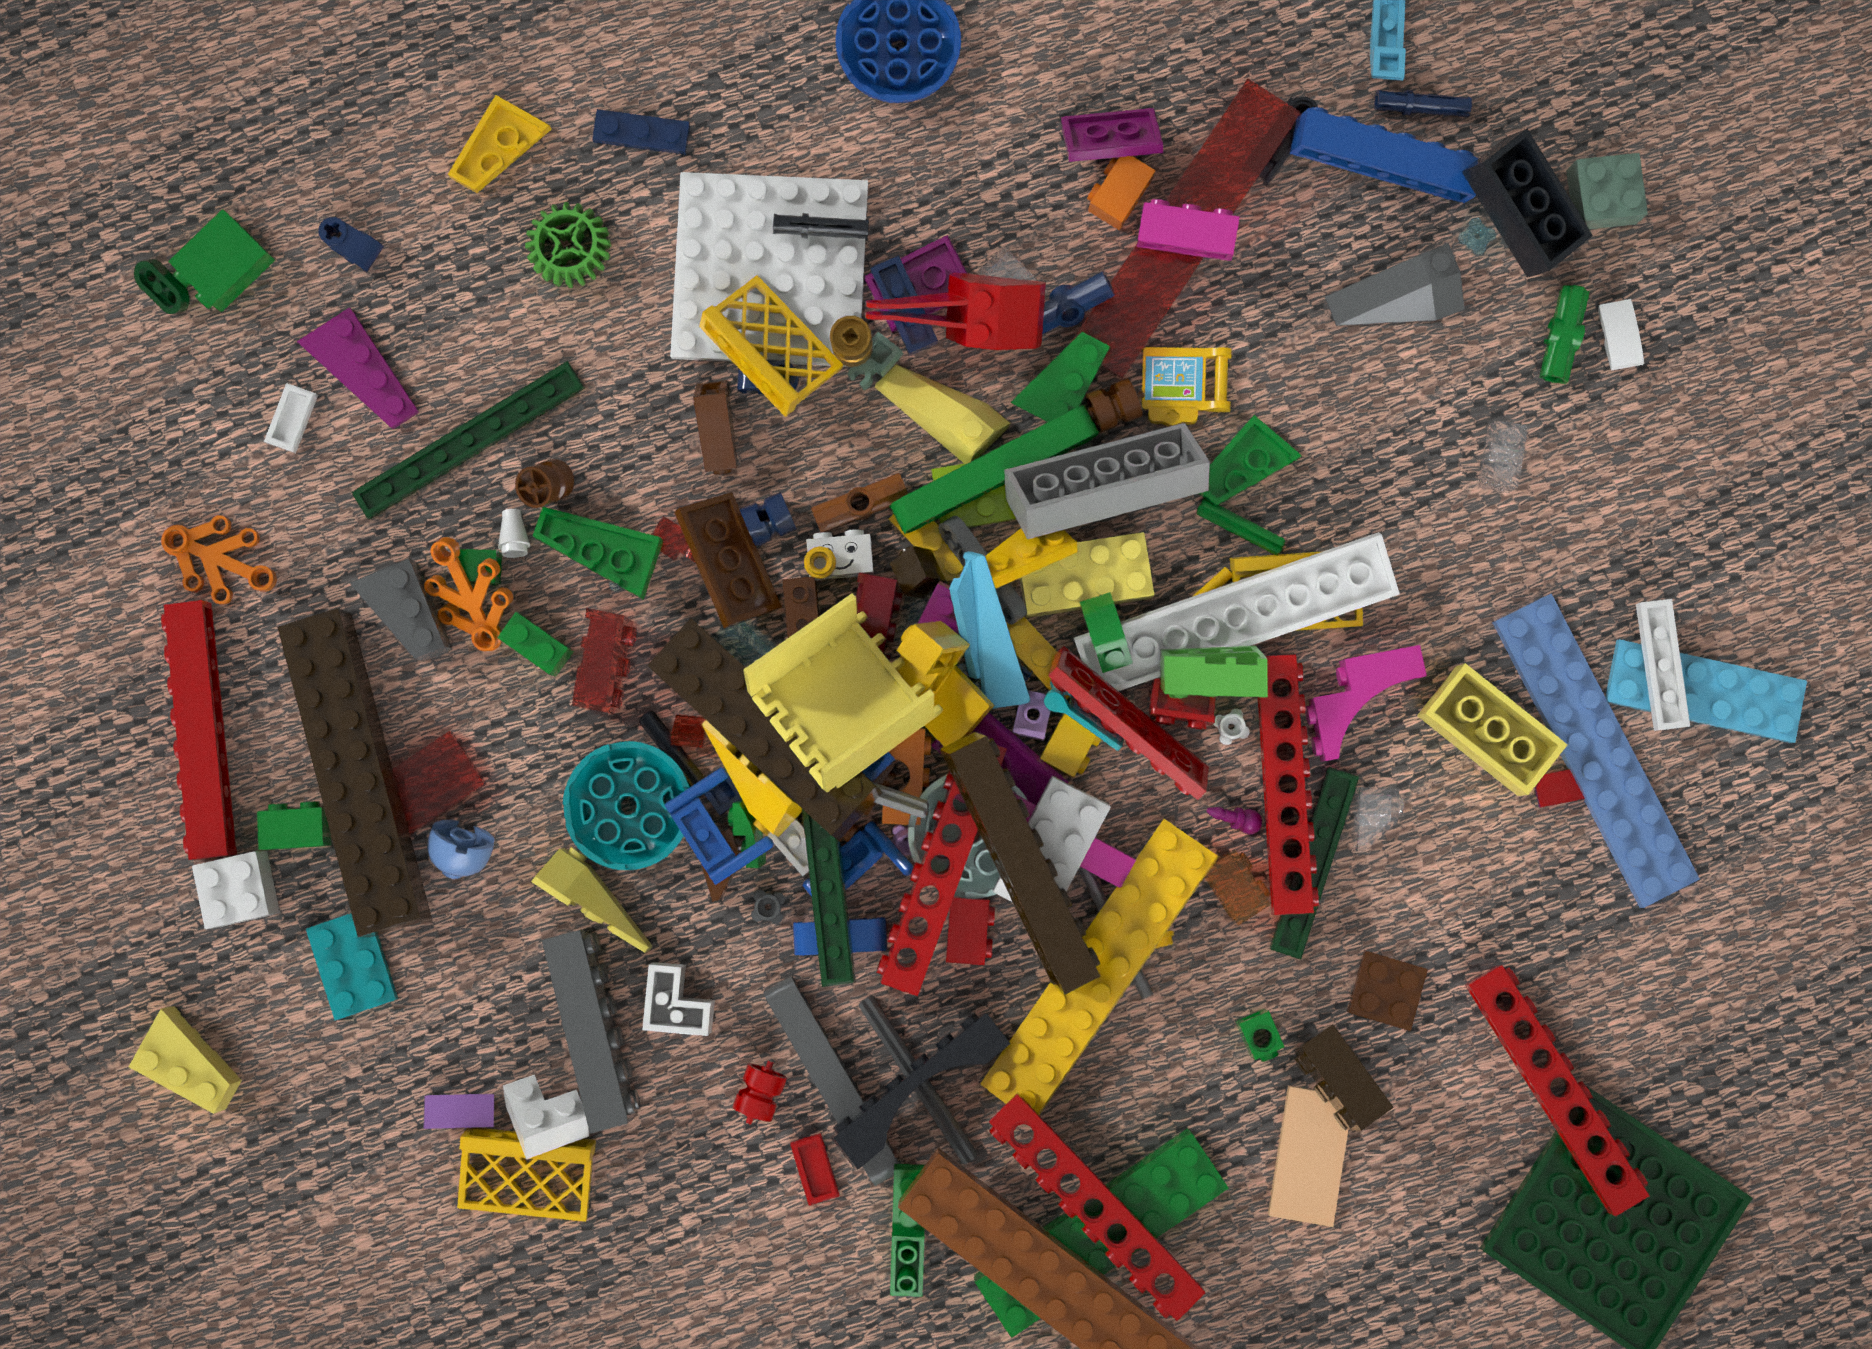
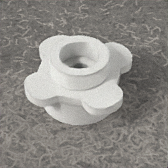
M1233 709L1230 714L1225 716L1217 715L1213 724L1218 728L1220 733L1219 741L1224 745L1231 744L1232 740L1237 738L1245 739L1250 733L1249 728L1245 725L1243 712L1239 709ZM1229 724L1234 725L1233 730H1230L1228 728Z

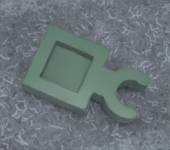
M877 332L872 338L873 351L871 357L864 364L858 367H851L847 374L851 381L860 374L865 375V378L860 382V386L864 391L872 385L875 373L884 377L903 355L902 350L880 332Z

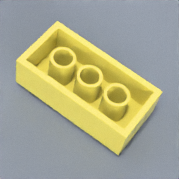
M1144 532L1077 542V553L1020 578L1023 602L1027 609L1026 618L1082 610L1081 601L1111 592L1114 604L1148 600L1154 596Z
M1466 663L1453 669L1417 715L1517 796L1529 795L1568 745Z

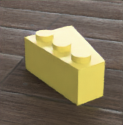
M175 1006L160 1009L129 1068L213 1114L225 1110L242 1080L218 1053L213 1051L201 1038L197 1030L192 1028L180 1015L181 1013Z

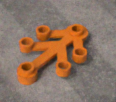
M217 515L210 522L191 529L182 525L168 527L162 535L161 544L165 552L176 556L184 577L182 584L186 590L198 592L204 586L203 577L195 572L190 553L201 558L212 588L211 598L217 604L226 605L233 598L231 589L225 586L219 566L248 579L249 585L260 592H268L275 587L277 576L271 568L263 565L253 568L224 555L244 546L253 548L258 545L260 536L256 530L245 528L238 535L209 546H204L195 541L214 533L225 535L231 530V521L227 517ZM223 519L226 524L225 528L218 531L216 523ZM252 532L254 540L247 544L244 541V537L247 533ZM181 535L183 543L181 546L176 547L174 545V538ZM262 574H268L269 582L265 585H261L259 582ZM192 577L198 579V585L195 588H190L188 584ZM224 589L227 596L225 600L219 601L217 593Z
M442 537L431 546L430 553L436 563L448 567L459 592L448 587L445 579L440 575H433L426 580L424 589L430 596H438L450 602L438 611V618L443 624L453 625L471 634L472 643L477 649L481 651H494L502 644V641L497 638L501 633L499 623L504 609L513 601V594L508 588H498L491 596L493 605L486 618L482 604L491 580L500 572L498 562L488 558L479 564L477 568L479 575L473 589L458 558L460 555L458 542L450 537ZM445 546H447L451 552H448ZM485 566H489L492 569V573H489ZM432 582H435L439 589L434 588ZM499 594L504 596L506 602L500 600ZM458 607L468 611L472 620L461 616ZM445 610L452 614V618L447 616ZM485 632H487L492 639L488 638Z

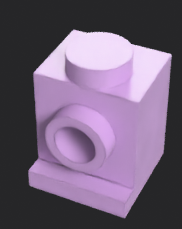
M1028 691L1030 702L1018 705L1012 733L1043 741L1050 715V710L1044 704L1046 695ZM1034 708L1038 710L1039 718L1037 720H1030L1028 718L1027 712L1029 709Z

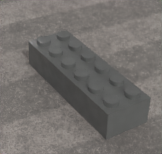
M588 927L543 939L542 944L589 1133L628 1124L637 1116L636 1110L641 1108L637 1090L631 1091L628 1078L633 1077L632 1067L628 1058L623 1059L620 1047L625 1045L623 1031L620 1026L615 1027L613 1015L617 1014L616 1003L613 995H607L605 983L609 982L608 971L604 963L599 964L597 952L601 951L599 936L597 932L592 933L591 928Z

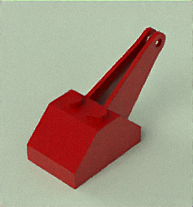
M954 272L949 275L948 292L866 301V307L875 309L947 306V316L892 311L865 312V318L945 326L946 338L965 347L989 350L1037 349L1042 345L1046 282Z

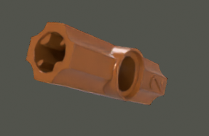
M897 473L865 487L853 488L849 493L814 506L811 510L820 532H829L856 520L867 519L872 514L889 508L890 504L908 493L900 473ZM862 496L867 498L869 505L865 510L857 511L851 506L852 501L856 497Z

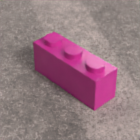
M1152 199L1151 203L1144 202L1137 247L1227 261L1232 260L1240 216H1233V212L1226 209H1215L1214 213L1201 211L1200 206L1193 204H1183L1182 208L1169 206L1170 202L1160 199Z

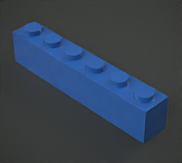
M1320 107L1308 108L1297 117L1290 154L1448 200L1465 203L1476 196L1462 173L1464 169L1478 159L1470 151L1450 150L1439 142L1426 143L1416 140V137L1412 134L1389 132L1386 127L1373 124L1368 126L1358 123V120L1351 116L1338 117L1328 114L1326 109Z

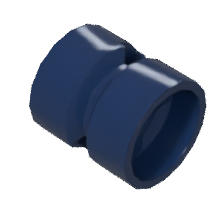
M781 492L765 498L763 505L755 502L740 509L756 547L772 541L774 534L784 536L797 530Z

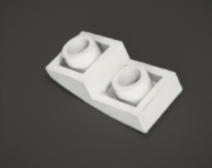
M1631 299L1599 305L1598 313L1605 336L1604 346L1611 371L1643 365L1644 358L1641 339Z

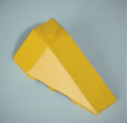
M705 720L702 726L749 813L756 818L753 824L766 836L771 832L773 835L780 837L802 812V808Z

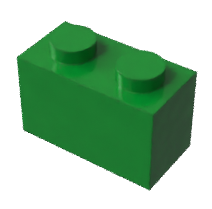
M518 612L514 613L497 637L554 677L558 675L574 652Z
M320 801L300 802V809H288V803L268 804V811H257L258 850L332 846L325 809L320 807Z

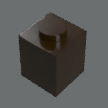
M913 545L903 549L899 556L890 563L898 583L906 596L925 599L935 590L939 581L946 582L930 549Z

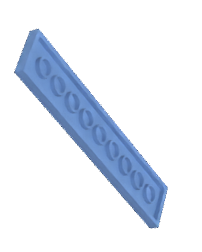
M1548 594L1492 622L1546 728L1568 744L1560 755L1577 782L1585 798L1584 801L1639 908H1645L1700 880L1552 594Z

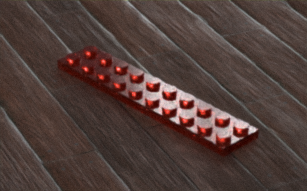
M1247 79L1166 199V201L1170 202L1169 206L1182 208L1183 204H1193L1200 206L1201 211L1214 213L1215 209H1226L1234 214L1301 112L1255 82ZM1136 244L1110 283L1115 296L1093 308L1073 340L1081 332H1084L1109 345L1110 348L1101 365L1123 379L1204 257L1137 247Z

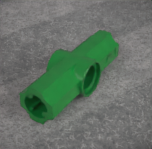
M1563 285L1560 288L1554 317L1551 318L1547 327L1550 329L1548 339H1544V344L1547 347L1539 376L1544 381L1556 384H1566L1569 381L1575 352L1579 350L1585 333V325L1582 323L1590 293L1585 287Z

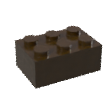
M1333 1024L1294 1051L1297 1055V1058L1294 1059L1296 1065L1305 1076L1310 1074L1317 1083L1314 1086L1316 1093L1325 1103L1327 1101L1331 1102L1337 1111L1333 1115L1344 1130L1350 1129L1352 1133L1362 1131L1394 1108Z

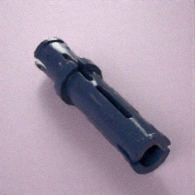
M1377 90L1374 109L1375 111L1402 112V115L1424 113L1468 118L1470 116L1469 112L1472 109V98L1413 93V90H1405L1404 92Z

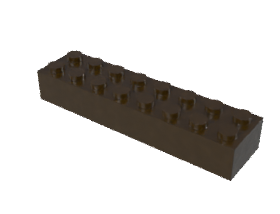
M691 618L647 665L837 840H840L883 793L861 772L840 788L835 786L829 792L823 790L809 772L817 762L815 761L808 767H805L789 747L798 737L795 736L785 742L770 723V719L778 712L776 711L766 717L752 700L751 695L747 691L743 671L746 667Z
M973 732L939 749L1050 982L1066 995L1099 978L1100 974L1096 967L1100 965V961L1093 948H1088L1082 937L1086 936L1085 929L1077 917L1074 918L1068 907L1072 906L1067 892L1064 888L1060 889L1054 880L1058 876L1056 868L1050 858L1046 859L1040 850L1044 846L1038 831L1035 828L1031 829L1025 819L1030 816L1023 800L1021 798L1017 800L1011 788L1015 786L1014 780L1008 769H1003L1000 766L997 758L1001 754L993 738L988 739L985 735Z

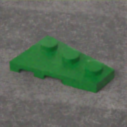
M1253 415L1210 464L1208 491L1199 494L1209 503L1218 506L1297 461L1302 455L1258 417Z

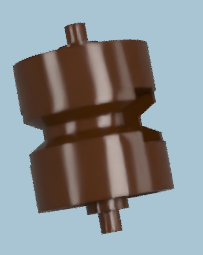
M1128 378L1112 384L1108 392L1104 389H1099L1085 395L1088 413L1100 433L1116 427L1118 420L1122 419L1126 423L1142 417L1139 399L1144 397L1143 391L1137 393Z
M549 459L526 467L518 473L515 480V489L519 499L525 505L532 508H540L564 499L571 494L574 488L572 470L565 462L559 459Z

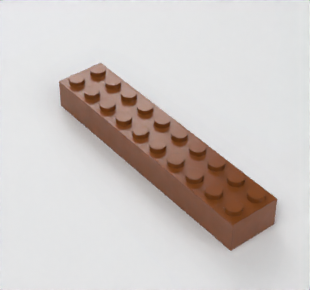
M939 1147L899 1199L898 1208L1078 1348L1199 1349Z

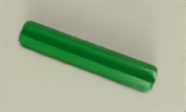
M1203 499L1197 508L1196 513L1198 516L1274 555H1278L1285 545L1284 538L1220 505L1215 506L1206 499Z

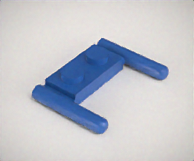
M724 767L717 769L664 804L715 885L774 846L773 840L766 836L736 856L698 798L729 777Z
M874 821L869 822L862 832L859 831L849 842L841 847L845 890L883 857V853L891 859L904 875L909 876L912 873L914 867L912 863ZM808 878L802 886L812 897L810 878Z

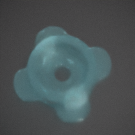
M1472 218L1466 231L1459 234L1458 241L1469 250H1472L1475 255H1482L1486 251V245L1496 238V232L1494 229H1488L1484 226L1481 219ZM1475 234H1479L1480 239H1476L1474 237Z

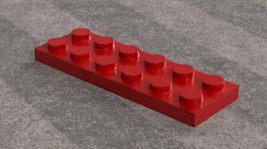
M1065 646L1055 654L1048 676L1058 690L1061 692L1067 691L1076 699V703L1082 710L1087 713L1092 712L1101 719V724L1106 730L1112 734L1117 733L1124 738L1126 745L1134 753H1142L1150 760L1151 766L1162 775L1167 774L1175 781L1176 787L1183 794H1191L1199 800L1207 792L1209 767Z

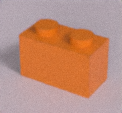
M1133 156L1119 157V159L1112 158L1104 171V174L1107 175L1102 185L1096 183L1087 197V200L1091 201L1088 211L1120 231L1153 180L1156 170Z

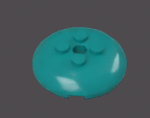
M636 741L604 745L582 759L567 781L563 795L566 829L577 848L589 859L602 866L616 870H637L652 866L670 855L684 838L664 804L690 788L688 780L679 765L668 754L654 746ZM629 796L633 797L637 803L636 811L631 815L625 814L621 808L623 800Z

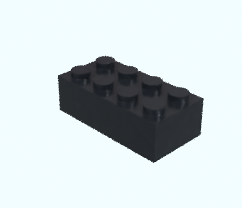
M1528 128L1504 138L1462 171L1527 278L1550 271L1593 236Z

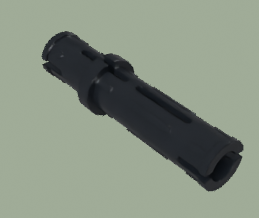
M802 213V216L774 214L773 234L801 235V238L808 239V236H824L868 240L869 219L809 217V213Z

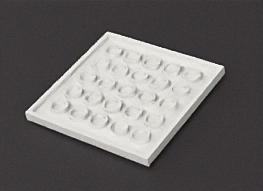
M681 172L671 359L732 362L699 327L702 312L711 305L717 306L756 275L833 353L830 343L832 325L844 316L862 318L865 239L808 236V239L801 238V235L773 234L774 214L802 216V213H809V217L866 220L868 180ZM755 287L747 294V302L764 304L765 297ZM728 308L722 312L729 321L741 322L742 309ZM746 310V322L764 324V312ZM769 312L768 325L786 327V319L782 314ZM746 330L745 338L750 343L763 345V332ZM768 332V345L785 347L786 334ZM790 335V348H808V342L803 336ZM767 353V359L785 360V354ZM790 355V363L807 365V357ZM812 357V365L830 366L825 359Z

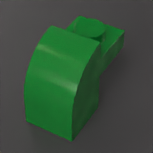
M1111 592L1081 601L1080 605L1102 673L1133 664Z

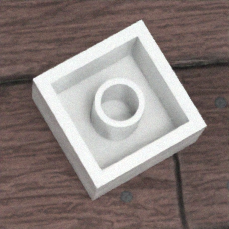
M253 851L192 866L205 929L223 927L280 913L267 851Z

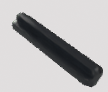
M648 711L640 717V725L657 747L668 754L679 765L690 787L705 778L654 711Z

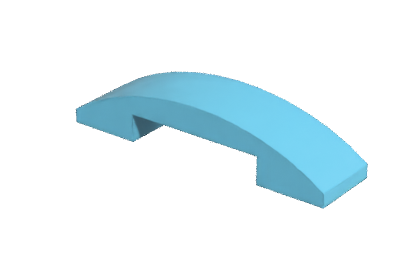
M1373 0L1370 38L1372 78L1404 80L1406 49L1403 48L1405 0Z

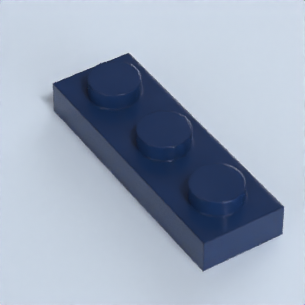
M597 109L592 140L594 143L686 155L690 122Z
M899 255L870 268V272L883 300L917 296ZM923 308L888 309V311L926 314ZM893 320L909 356L938 344V339L931 325Z

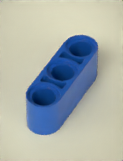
M878 917L877 919H849L852 924L850 934L853 953L888 950L886 917ZM793 922L794 955H818L815 922Z

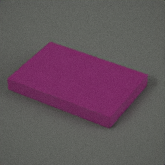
M1154 108L1061 117L1062 133L1069 162L1163 153V140Z
M948 235L900 258L917 296L948 292L950 274L954 272L967 273ZM872 274L864 276V280L874 299L883 300ZM946 306L924 307L923 309L926 314L930 315ZM885 320L891 332H896L897 328L893 320Z

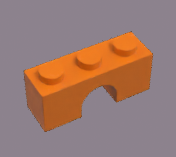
M919 729L889 751L896 761H900L907 766L910 773L909 783L900 791L916 797L921 796L922 787L929 786L930 768H923L924 755H930L931 736H925V729ZM883 805L882 824L908 825L911 814ZM917 817L915 825H921L920 817Z

